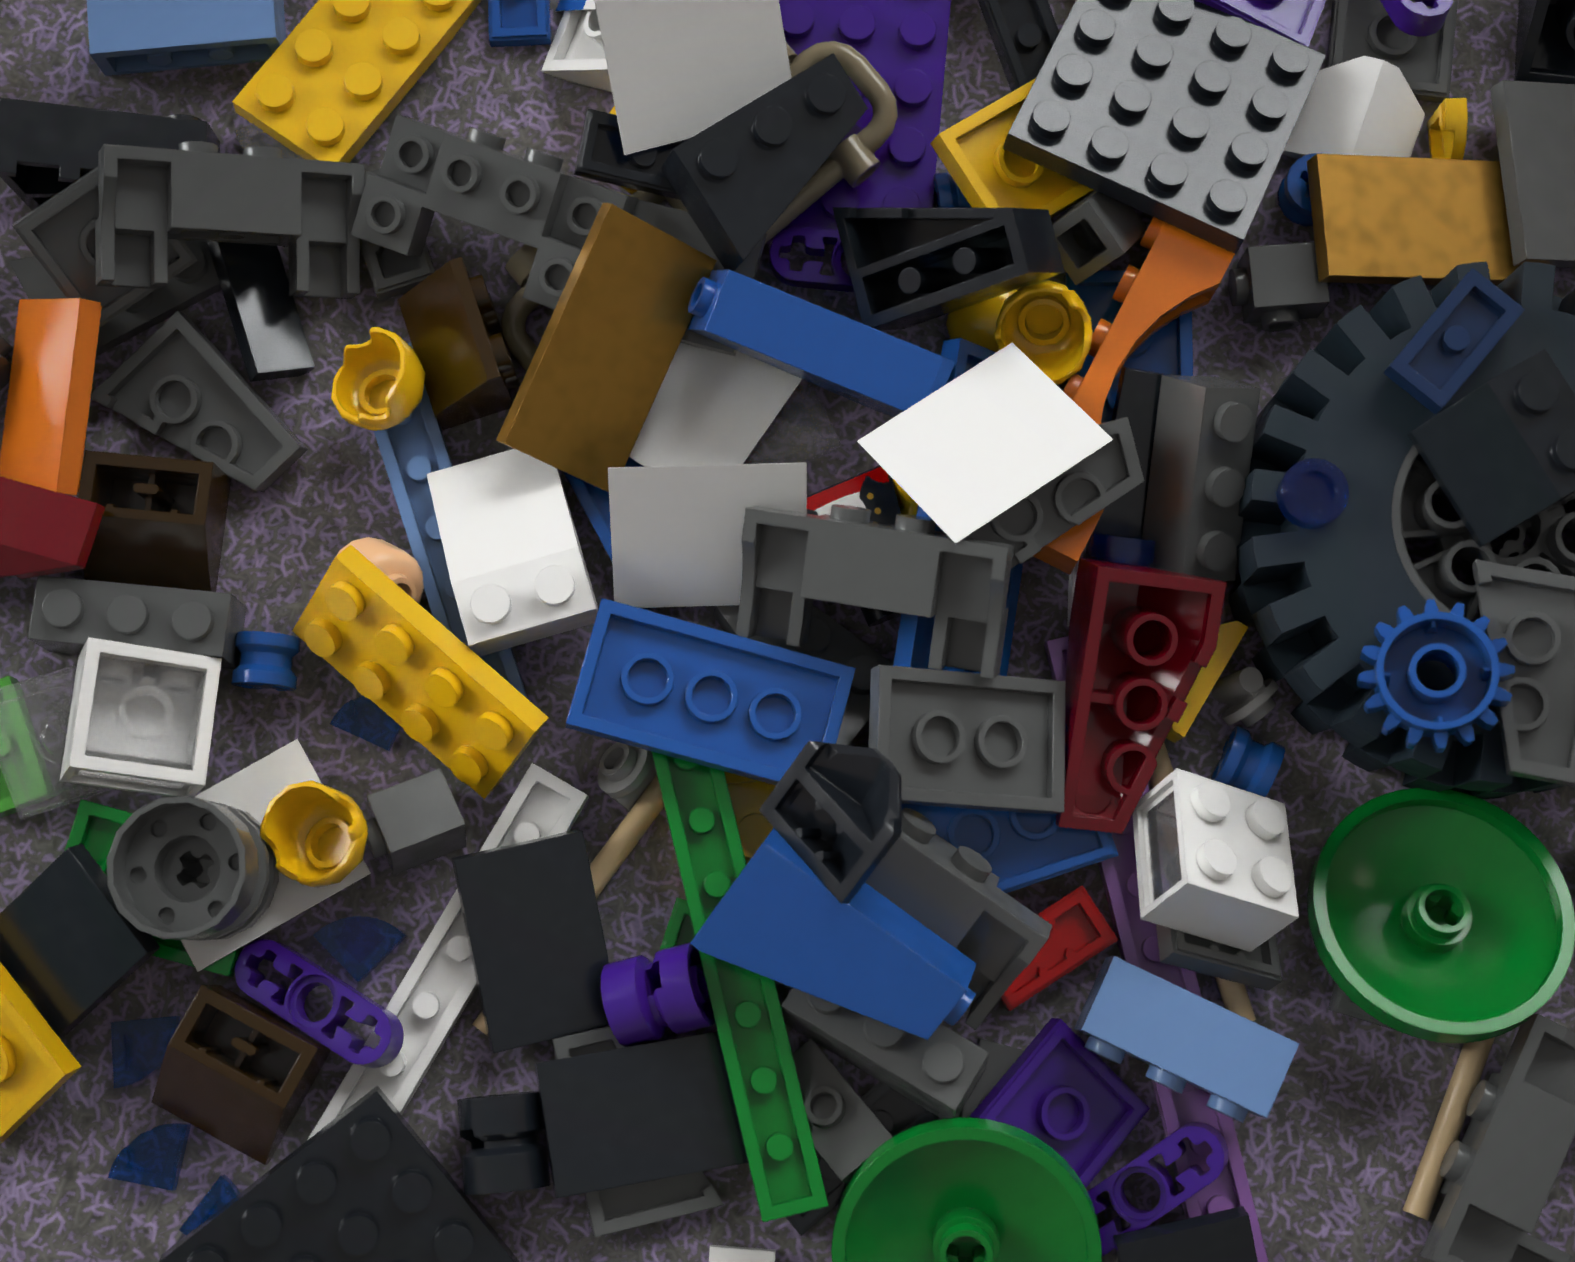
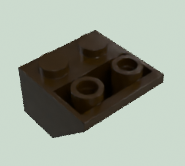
M462 257L450 260L398 299L413 349L425 371L424 384L434 415L443 430L510 409L513 401L509 390L520 386L502 334H490L492 331L501 329V325L482 274L470 277Z
M85 450L78 498L98 503L106 508L85 569H83L84 580L216 592L231 479L214 462Z
M201 985L167 1045L151 1102L254 1160L268 1165L331 1050L289 1022L221 985Z

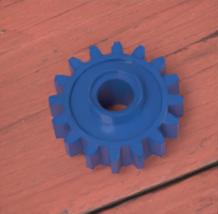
M1427 599L1423 613L1415 616L1403 605L1397 610L1396 619L1398 625L1395 628L1383 622H1379L1375 626L1373 633L1382 646H1363L1360 659L1374 666V670H1367L1358 674L1357 686L1365 689H1374L1375 694L1365 702L1363 708L1366 714L1376 713L1381 710L1386 713L1387 718L1380 731L1385 736L1394 732L1399 726L1407 730L1406 748L1413 750L1421 737L1427 736L1431 737L1435 753H1443L1446 749L1448 736L1455 734L1458 741L1464 747H1467L1475 740L1472 724L1476 723L1481 728L1489 731L1497 724L1498 719L1488 706L1506 707L1511 700L1512 694L1498 687L1499 682L1511 679L1515 673L1514 665L1499 663L1498 655L1508 645L1506 639L1490 640L1485 634L1490 619L1484 615L1473 623L1464 618V604L1457 602L1450 613L1439 612L1435 600ZM1426 661H1439L1451 670L1454 684L1443 691L1430 690L1419 681L1416 667Z

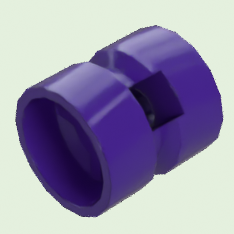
M691 942L657 951L653 962L643 955H638L604 965L601 973L603 1006L612 1033L621 1045L628 1047L660 1039L664 1036L667 1026L673 1032L681 1034L715 1024L698 949L690 944Z

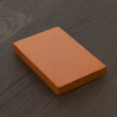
M82 298L19 299L0 453V477L62 494L77 495L79 492L102 310L101 302Z

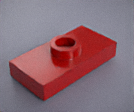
M1083 885L1037 913L1038 916L1052 925L1049 938L1031 963L1001 996L1000 1000L1008 1011L1013 1010L1118 941L1117 936Z

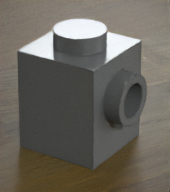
M1095 190L1064 211L1052 222L1064 270L1076 286L1123 255L1147 230V227L1133 207Z
M1315 242L1247 247L1237 263V268L1231 269L1229 273L1230 301L1232 306H1242L1244 324L1261 322L1262 330L1277 332L1299 326V319L1318 318L1329 304L1330 297L1328 283L1319 282Z
M441 768L367 796L370 819L366 820L368 826L366 842L374 859L386 856L393 875L466 847L465 822Z

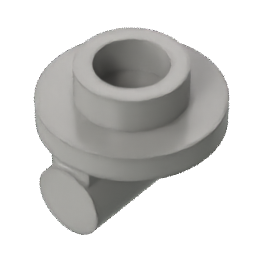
M1247 667L1219 678L1211 693L1214 699L1221 703H1226L1229 707L1221 716L1227 725L1241 721L1245 727H1249L1261 720L1276 706V702L1271 696L1276 692L1279 685L1273 678L1263 681V676L1258 669Z
M617 742L605 751L600 760L598 771L599 787L629 811L656 776L651 751Z

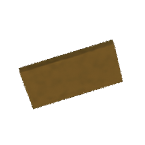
M1316 154L1306 161L1319 282L1398 284L1404 280L1421 275L1425 285H1437L1457 265L1487 262L1490 280L1494 285L1498 286L1519 267L1513 265L1500 161Z
M602 203L496 441L609 492L608 468L625 467L693 315L688 312L692 293L702 277H710L717 260L611 203Z

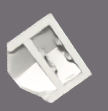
M1361 56L1319 70L1282 154L1295 159L1313 153L1410 157L1425 113L1400 68L1381 59Z

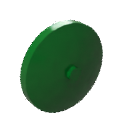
M1410 788L1386 793L1369 800L1347 815L1334 829L1320 850L1309 879L1307 892L1309 927L1315 947L1328 973L1339 988L1363 1011L1379 1022L1412 1037L1442 1043H1470L1505 1034L1526 1022L1548 1002L1565 978L1571 963L1575 946V913L1567 883L1557 863L1541 841L1516 818L1501 808L1466 793L1449 789L1436 792L1421 788Z
M959 1117L934 1120L907 1129L888 1139L862 1163L852 1175L838 1205L833 1229L832 1262H1102V1246L1098 1220L1091 1198L1077 1173L1061 1155L1039 1138L1009 1124L989 1119Z

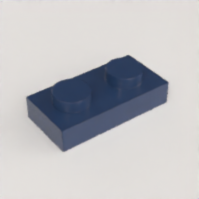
M1472 267L1383 373L1436 415L1523 313L1525 308Z

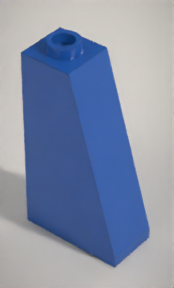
M730 269L712 270L709 278L702 277L692 293L688 306V312L694 315L688 330L890 417L899 415L946 385L955 361Z
M775 828L768 834L690 943L705 954L926 1040L931 1037L943 1020L950 1026H954L965 1013L976 994L968 986L977 963L867 883L863 884L850 903L841 904Z

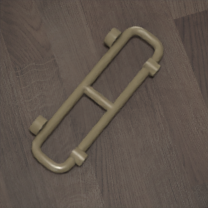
M837 41L820 42L797 55L786 42L791 77L796 76L834 53L848 77L872 105L873 116L870 123L858 134L849 136L834 149L828 159L820 166L767 231L765 244L843 178L852 188L857 187L867 180L881 164L873 153L885 143L894 131L898 117L896 98L887 82L864 55L848 44ZM640 190L631 195L639 200L655 204H661L666 199L673 208L687 211L682 201ZM527 244L520 248L505 266L506 271L520 286V289L506 304L501 319L504 342L512 356L526 372L537 350V346L526 332L525 324L530 313L541 305L522 298L538 249Z

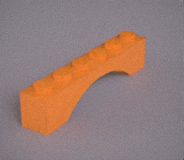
M1153 217L1140 242V246L1150 250L1141 269L1130 264L1128 265L1112 296V299L1122 303L1113 323L1103 318L1100 319L1093 332L1091 349L1088 355L1094 357V360L1085 377L1078 374L1070 377L1063 392L1097 424H1101L1106 397L1112 382L1127 359L1152 334L1179 316L1209 304L1235 253ZM1104 509L1080 525H1075L1041 548V551L1033 557L1070 575Z

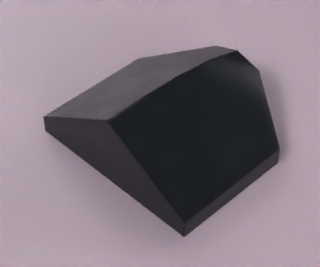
M808 741L759 811L841 904H847L851 902L902 834V778L894 764L877 749Z

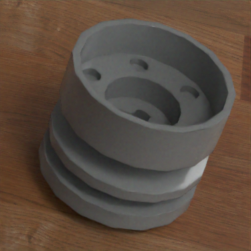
M191 796L159 798L135 810L117 830L107 856V886L118 911L138 930L162 939L198 941L228 939L252 927L270 907L279 882V871L275 868L276 858L270 846L260 837L261 824L248 812L222 803L206 801ZM201 859L212 860L214 863L206 871L207 876L211 880L209 883L198 882L196 879L204 871L199 862Z

